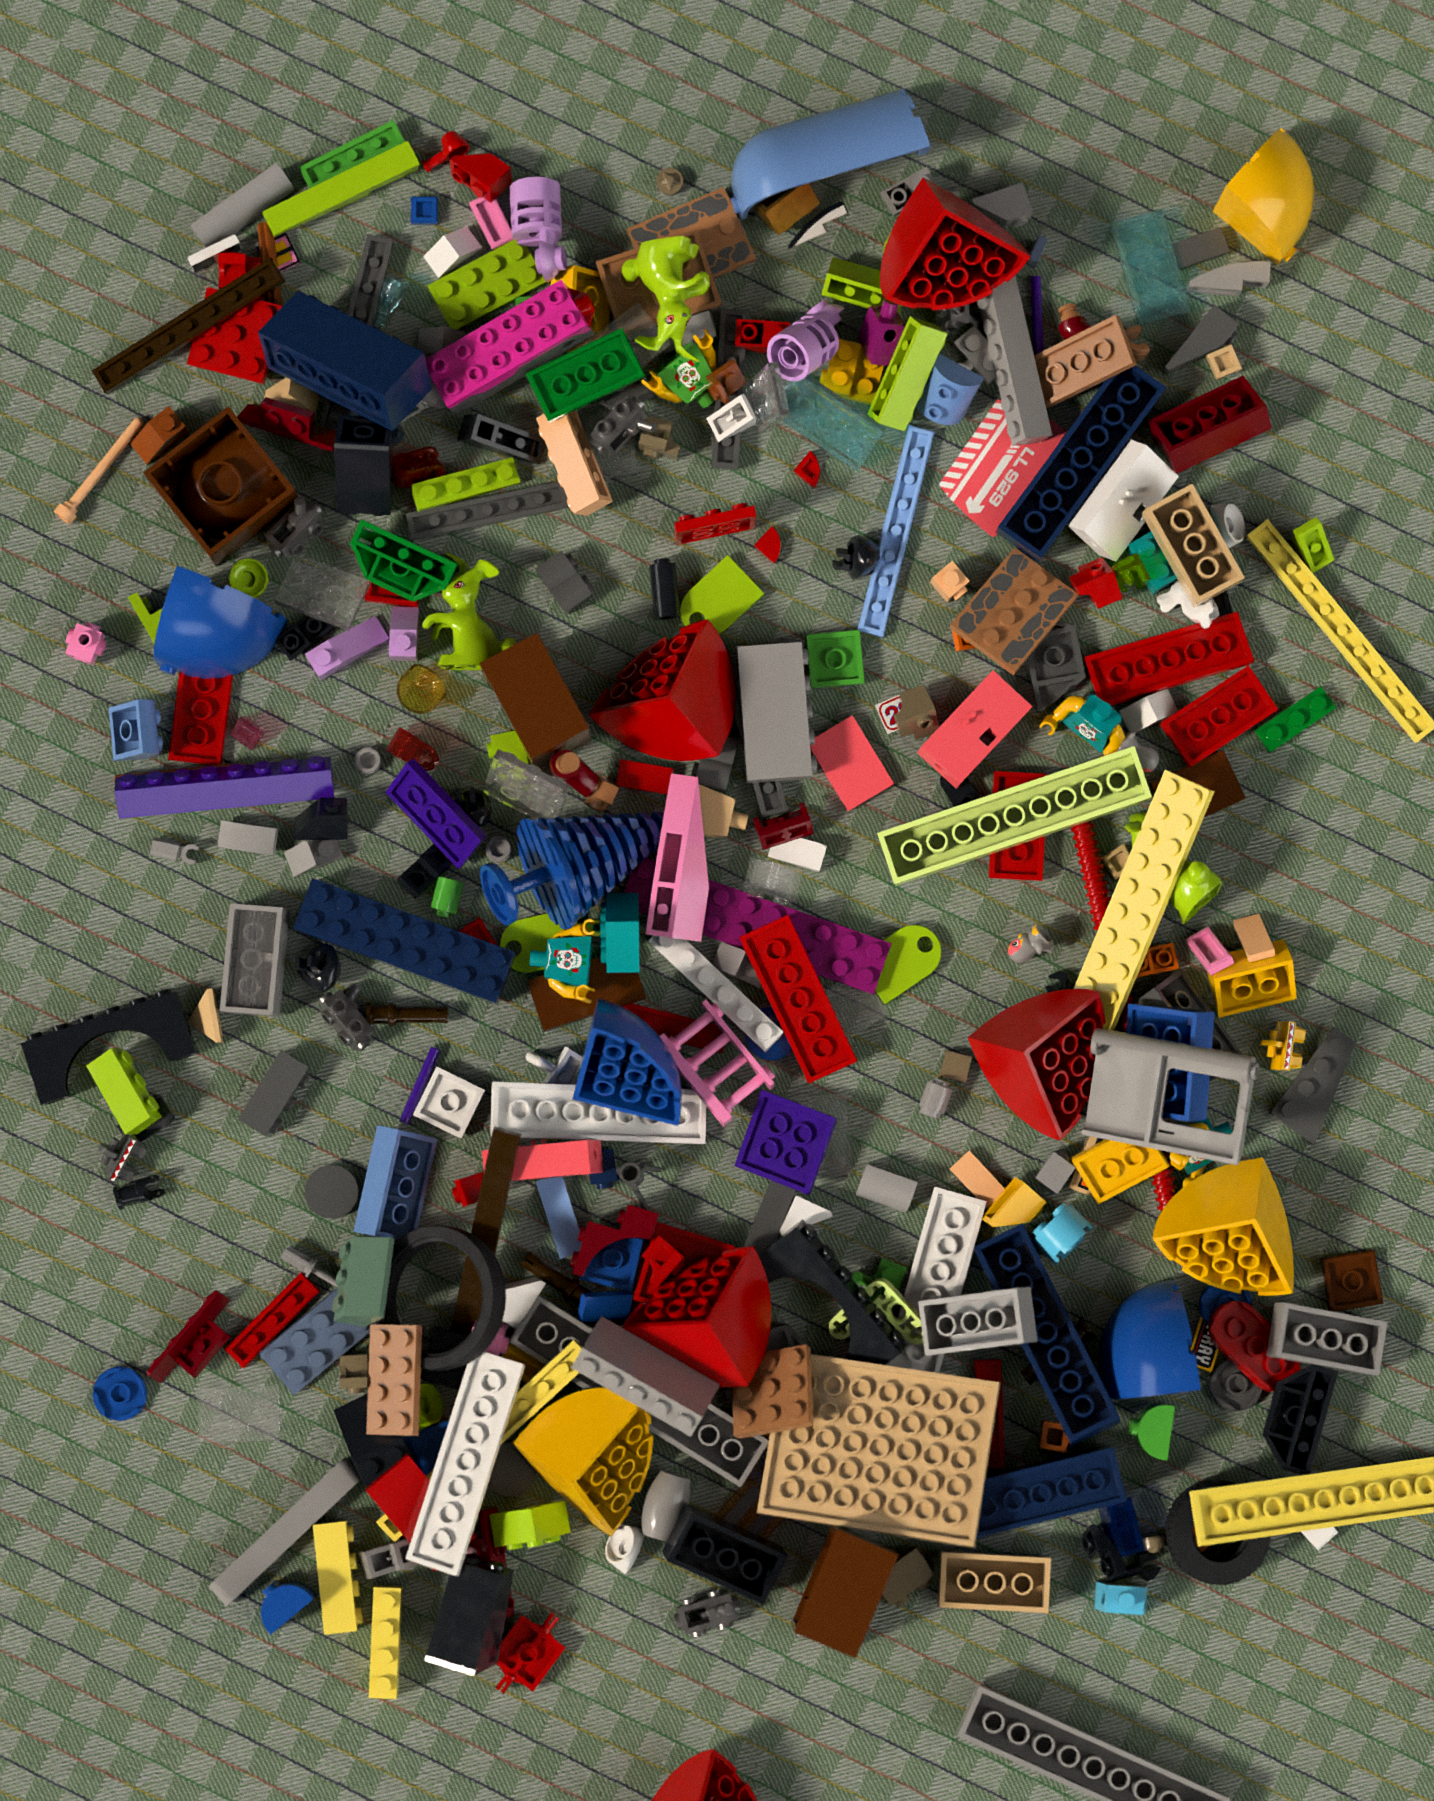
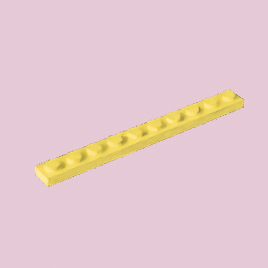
M1267 519L1246 536L1249 542L1416 744L1434 729V720L1272 523Z
M576 1339L571 1341L517 1391L501 1444L579 1373L571 1368L582 1349L581 1344ZM434 1468L426 1475L429 1480H431ZM385 1513L376 1521L394 1542L402 1536V1533Z

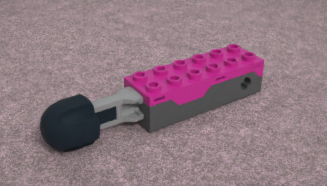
M559 280L425 359L432 389L401 423L427 407L442 408L446 405L456 415H459L526 376L525 373L550 362L596 335L591 327L595 306L588 294L571 289L562 280ZM352 410L348 414V416H361ZM400 424L393 430V446L403 441L404 438Z

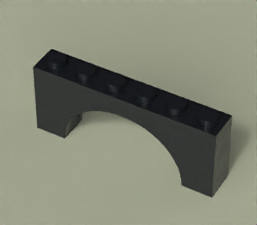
M170 988L156 992V998L145 1001L144 997L130 1001V1006L120 1009L119 1006L108 1008L103 1011V1016L94 1018L93 1014L77 1019L79 1024L68 1027V1024L64 1023L53 1027L52 1033L42 1035V1032H37L26 1036L27 1041L22 1042L21 1046L40 1104L45 1106L70 1097L68 1077L75 1058L91 1041L111 1032L135 1031L148 1035L161 1045L168 1055L170 1062H176L197 1055L198 1051L179 993L176 991L171 992Z
M803 1219L758 1254L768 1283L785 1277L807 1279L826 1289L838 1301L847 1317L850 1328V1345L844 1359L886 1365L900 1355L906 1347L902 1334L897 1329L891 1327L887 1322L884 1312L872 1304L866 1290L858 1287L853 1281L850 1271L845 1266L839 1264L835 1259L833 1250L820 1241L814 1227L806 1224Z

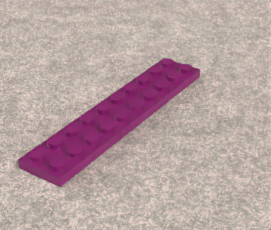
M648 858L639 863L631 872L624 893H638L639 913L646 916L649 913L656 861ZM708 879L709 893L703 936L745 950L739 939L740 936L789 914L818 976L874 995L891 943Z

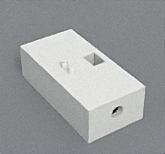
M1129 439L1066 525L1098 555L1117 561L1146 522L1142 516L1143 511L1161 501L1179 476L1147 445Z

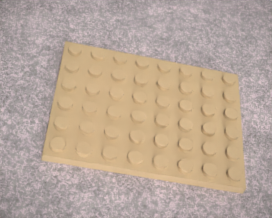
M811 1354L813 1426L770 1433L757 1513L975 1548L1000 1383Z

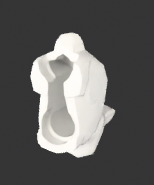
M1178 579L1172 584L1169 592L1157 597V603L1160 605L1162 612L1169 613L1177 604H1181L1184 615L1193 622L1200 623L1204 629L1209 628L1212 620L1219 616V610L1213 598L1193 608Z

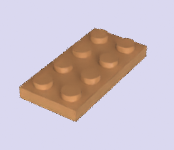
M1117 315L1034 355L1046 409L1137 365L1121 319Z
M370 1324L366 1434L419 1436L422 1325Z

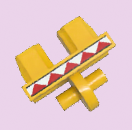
M1277 1021L1276 1030H1270L1269 1040H1261L1260 1045L1268 1047L1267 1057L1272 1058L1270 1069L1290 1071L1293 1068H1301L1302 1055L1292 1053L1294 1043L1304 1042L1306 1030L1296 1026V1022Z

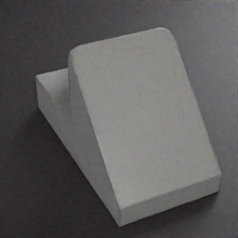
M306 840L284 852L293 877L344 858L337 840H312L309 842Z
M721 942L712 965L719 971L759 989L761 983L746 951Z

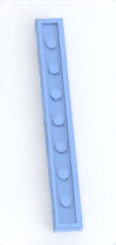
M911 425L908 426L878 546L880 549V559L872 570L857 629L862 633L882 638L884 636L935 431Z

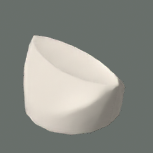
M1234 504L1211 505L1212 520L1227 547L1230 548L1243 541L1246 529L1240 510Z
M622 1525L607 1540L605 1547L606 1558L624 1574L630 1570L641 1549L644 1539L642 1528Z

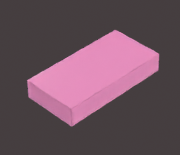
M482 197L469 202L492 251L514 240L511 235L512 229L497 199L490 203Z
M1209 926L1185 939L1188 947L1211 976L1234 963L1230 953Z

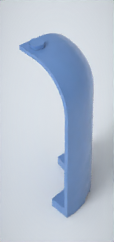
M904 89L896 90L774 126L753 136L739 151L732 169L731 183L734 198H731L734 213H739L741 220L747 219L748 211L755 204L785 190L909 153L917 152L918 156L928 153L930 143L920 116H913L911 109H915V106L909 94L906 95Z

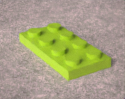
M514 239L427 285L449 328L461 330L514 302L515 297H523L547 283L543 275L538 273L535 260L528 247L518 244V241Z

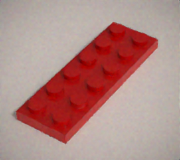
M1237 611L1215 618L1207 629L1202 628L1200 623L1086 656L1084 657V662L1095 695L1113 706L1253 664L1254 658Z
M784 915L740 936L739 939L808 1084L857 1062L858 1059L790 915Z

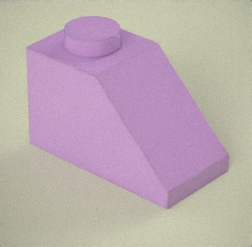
M392 606L389 636L390 660L418 661L419 607Z

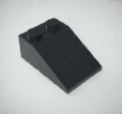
M368 1393L334 1410L352 1461L364 1485L374 1482L406 1454L413 1461L418 1460L407 1436L366 1434Z

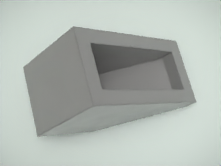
M1023 183L974 198L970 204L991 220L1005 227L1012 224L1013 227L1025 225L1033 213Z

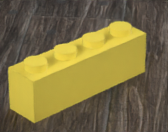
M347 1520L313 1524L324 1635L357 1631L359 1629L358 1624H363L361 1607L356 1608L355 1597H360L359 1581L353 1579V1570L357 1569L356 1553H351L350 1542H354L353 1525L348 1526Z
M375 1585L373 1588L369 1698L396 1699L398 1697L403 1586Z

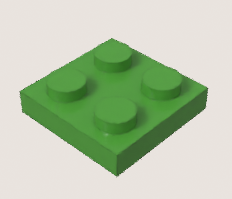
M860 630L806 635L811 689L863 685L865 683Z

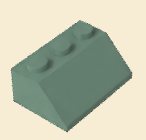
M353 1237L345 1241L341 1246L339 1258L342 1260L341 1270L338 1271L336 1276L338 1292L332 1304V1311L335 1312L334 1321L366 1327L384 1318L395 1238Z

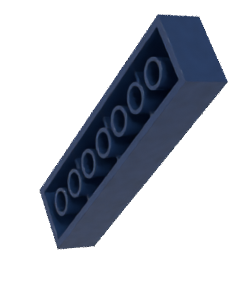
M1136 365L1105 380L997 527L996 533L1039 564L1064 530L1071 517L1126 442L1135 433L1167 387Z
M314 878L310 882L293 927L296 932L495 1005L499 1004L517 956L515 952Z
M1023 1223L975 1246V1254L994 1291L1022 1287L1031 1288L1038 1342L1022 1343L1020 1345L1071 1447L1119 1424L1120 1417Z

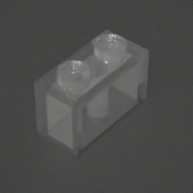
M751 857L743 891L748 892L747 896L762 899L763 896L774 898V903L789 906V902L795 903L803 870Z

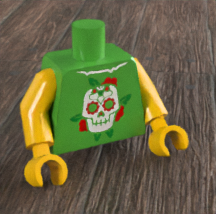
M704 329L705 335L699 339L695 334L693 336L695 342L690 341L683 346L686 351L700 360L699 362L684 358L676 352L654 371H649L652 374V378L648 382L642 379V384L653 391L659 398L673 403L683 401L688 404L696 399L702 408L711 405L715 400L707 389L710 384L706 376L715 371L717 367L715 351L712 346L713 338L709 332Z

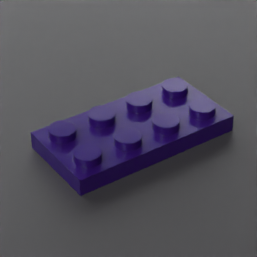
M414 758L405 764L385 792L458 869L467 863L487 837L481 828Z

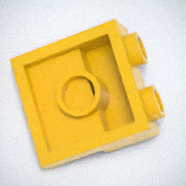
M839 339L838 351L830 359L828 370L822 369L819 385H824L822 393L871 405L879 387L884 365L871 364L861 347L862 344Z

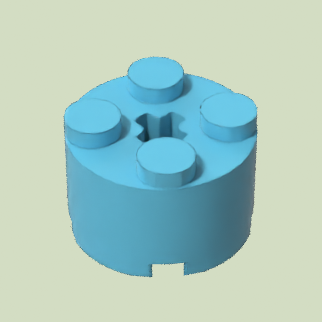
M1064 1202L1052 1213L1053 1219L1048 1224L1045 1221L1042 1222L1033 1231L1034 1234L1032 1235L1034 1237L1032 1242L1054 1265L1059 1263L1058 1256L1064 1259L1085 1239L1083 1237L1086 1234L1085 1230L1090 1233L1094 1228L1071 1204L1067 1206Z

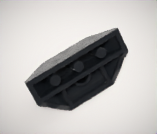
M1311 1364L1276 1382L1262 1436L1283 1470L1300 1475L1311 1473L1338 1371Z

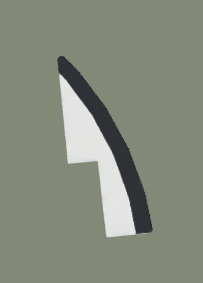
M842 201L829 206L810 220L793 238L788 248L826 233L822 224L847 214Z

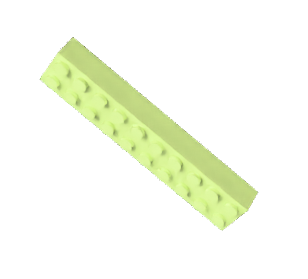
M1135 746L902 824L879 832L877 835L894 885L898 886L1150 801L1152 796Z

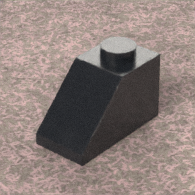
M319 798L295 818L293 840H348L349 818L347 798Z

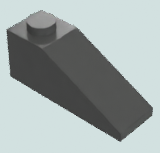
M1213 305L1162 372L1168 375L1206 357L1207 354L1221 349L1224 344L1227 346L1231 345L1239 335L1235 331L1239 323Z

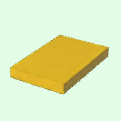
M1106 1139L1071 1157L1073 1164L1098 1204L1170 1167L1161 1150Z

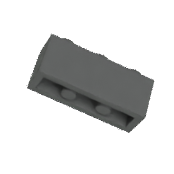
M281 1050L238 1120L266 1137L270 1133L275 1135L283 1122L279 1119L284 1110L289 1112L297 1100L294 1096L299 1087L303 1089L311 1077V1074L308 1073L310 1067Z

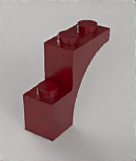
M628 1204L626 1209H620L616 1223L621 1225L620 1230L588 1221L587 1226L582 1225L577 1239L582 1244L579 1252H573L569 1267L574 1268L573 1274L584 1276L594 1256L613 1242L627 1238L651 1240L659 1214Z

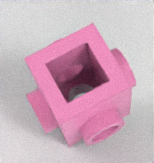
M85 622L84 625L77 623L75 629L71 628L66 638L68 647L65 653L68 657L94 666L97 656L103 655L107 645V641L104 640L105 635L99 632L101 627ZM89 639V642L83 645L84 641Z

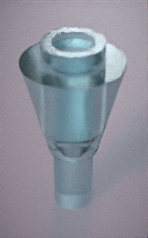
M390 278L389 282L383 281L380 310L374 322L375 325L384 328L390 312L396 308L408 292L403 289L404 283Z

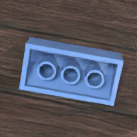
M377 1125L353 1232L375 1237L395 1238L394 1241H398L406 1234L418 1229L437 1138Z

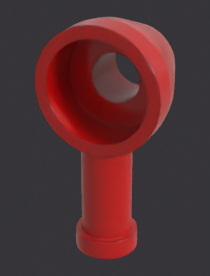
M456 131L444 134L441 138L443 150L429 159L421 161L427 173L431 172V169L447 160L450 161L453 156L466 155L470 150V146L465 138Z

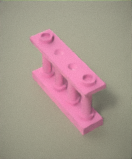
M705 1000L702 1002V1008L705 1010L702 1016L675 1037L671 1036L668 1038L663 1033L660 1038L668 1047L678 1072L720 1124L725 1127L732 1121V1116L730 1115L733 1111L732 1108L763 1083L771 1090L774 1087L772 1079L775 1076L766 1065L763 1067L759 1065L721 1017L724 1014L715 1003L710 1005ZM711 1021H714L723 1033L692 1058L688 1057L685 1059L679 1052L682 1049L681 1045ZM730 1041L740 1054L709 1079L704 1078L702 1080L696 1073L699 1070L698 1066ZM747 1062L757 1075L726 1100L721 1099L719 1101L713 1094L716 1090L715 1087Z

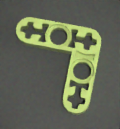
M876 1278L864 1289L869 1297L876 1291L875 1286L877 1288L883 1286L886 1289L884 1291L885 1297L880 1294L874 1299L872 1304H876L875 1307L884 1312L888 1321L908 1342L915 1345L922 1344L923 1335L922 1337L919 1334L916 1336L912 1335L913 1327L909 1323L906 1327L902 1325L911 1315L913 1319L910 1323L915 1328L921 1327L919 1312L887 1279ZM896 1304L902 1305L906 1310V1315L902 1318L895 1317L891 1311L892 1306ZM843 1309L834 1315L828 1326L830 1334L839 1340L850 1336L849 1323L845 1327L846 1331L843 1329L838 1331L836 1329L838 1325L836 1321L842 1323L847 1319Z

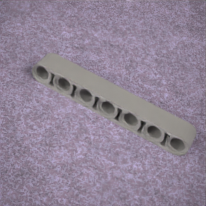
M344 1457L208 1586L226 1607L361 1480L356 1467L351 1461Z

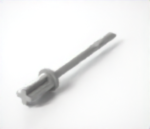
M289 1244L286 1246L280 1259L306 1274L305 1277H308L310 1272L333 1286L338 1287L336 1285V1277L315 1265L318 1261L317 1258L314 1260ZM398 1315L399 1321L401 1323L403 1317Z

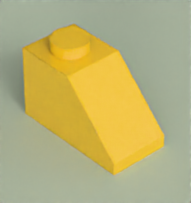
M1014 1177L983 1214L982 1220L992 1227L1030 1223L1032 1219L1037 1218L1041 1214L1046 1201L1026 1183Z

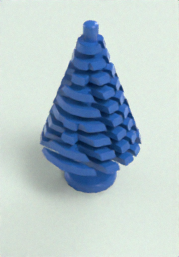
M646 812L636 813L635 817L630 813L620 814L619 817L615 814H606L603 817L588 815L587 817L572 816L571 818L555 817L553 819L546 817L522 819L517 828V835L520 840L517 841L525 874L509 880L505 872L497 864L490 862L480 868L482 889L492 912L502 924L508 926L518 919L519 913L516 895L532 889L543 911L546 908L549 918L556 925L559 924L560 928L570 929L578 922L579 918H582L590 911L591 907H594L602 900L601 897H605L639 863L647 859L649 852H654L658 849L664 813L652 812L651 816Z

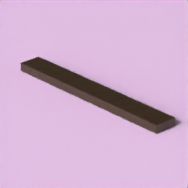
M270 257L99 365L92 372L104 393L109 394L277 288L286 280L275 261Z
M494 1127L471 1231L472 1234L480 1238L491 1249L494 1255H496L521 1133L499 1127ZM466 1255L450 1331L469 1336L481 1311L482 1286L474 1263Z

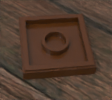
M1375 1250L1320 1259L1329 1311L1335 1312L1383 1304Z

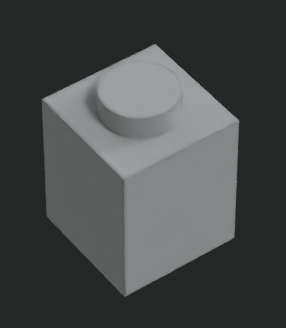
M1060 1151L1058 1154L1051 1152L1033 1179L1052 1193L1058 1194L1076 1167L1071 1164L1072 1158L1064 1152Z

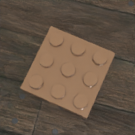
M808 1345L766 1351L749 1385L732 1387L733 1434L736 1438L740 1439L813 1426L811 1350Z

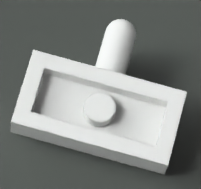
M973 326L957 339L953 345L966 359L963 364H959L969 370L974 368L980 376L984 377L983 380L989 384L995 379L993 361L989 355V344L978 329Z
M565 1046L554 1064L534 1052H528L526 1060L548 1073L542 1084L576 1085L582 1056Z

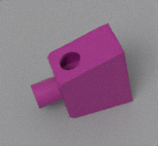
M885 298L882 306L872 305L869 307L858 335V341L862 344L861 346L871 364L888 366L904 331L905 324L897 312L899 304Z

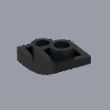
M316 607L298 623L292 624L280 634L275 642L289 660L292 661L320 641L335 627L321 609Z
M1096 1524L1090 1525L1082 1534L1084 1550L1088 1552L1090 1560L1101 1559V1571L1106 1575L1108 1583L1119 1581L1127 1570L1117 1549Z

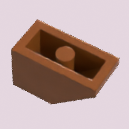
M168 406L144 426L130 445L148 465L189 433V431L170 406Z

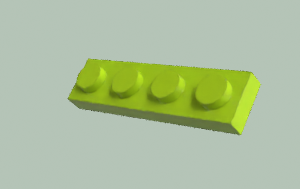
M511 457L411 484L410 489L417 511L420 512L516 486L521 482L514 459Z

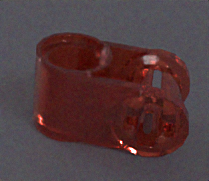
M428 446L419 450L397 454L393 458L394 484L400 488H410L411 484L444 476L446 470L444 465L438 460V450L435 447Z
M401 727L397 729L386 748V751L405 762L414 758L425 771L435 769L439 762V756L431 746ZM429 752V756L432 758L431 761H425L421 764L420 755H426Z

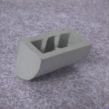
M866 1164L855 1196L906 1213L918 1182Z

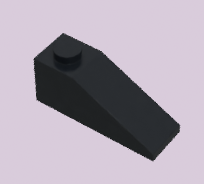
M478 413L463 416L457 438L458 441L537 465L541 462L546 444L545 440L538 435Z

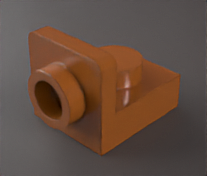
M732 359L706 376L710 384L707 387L710 395L715 401L720 400L725 405L731 402L728 398L729 395L747 384L738 365Z

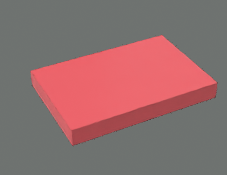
M853 715L815 737V745H810V751L813 755H816V761L847 812L894 785Z

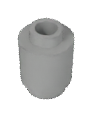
M934 1078L933 1083L927 1081L919 1106H921L919 1113L939 1120L941 1114H944L953 1091L948 1089L949 1083Z

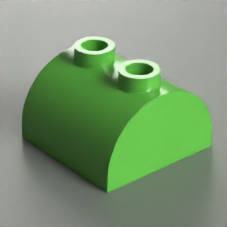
M1163 1403L1152 1404L1142 1409L1135 1419H1129L1128 1434L1134 1437L1137 1446L1145 1454L1161 1460L1168 1459L1175 1406Z

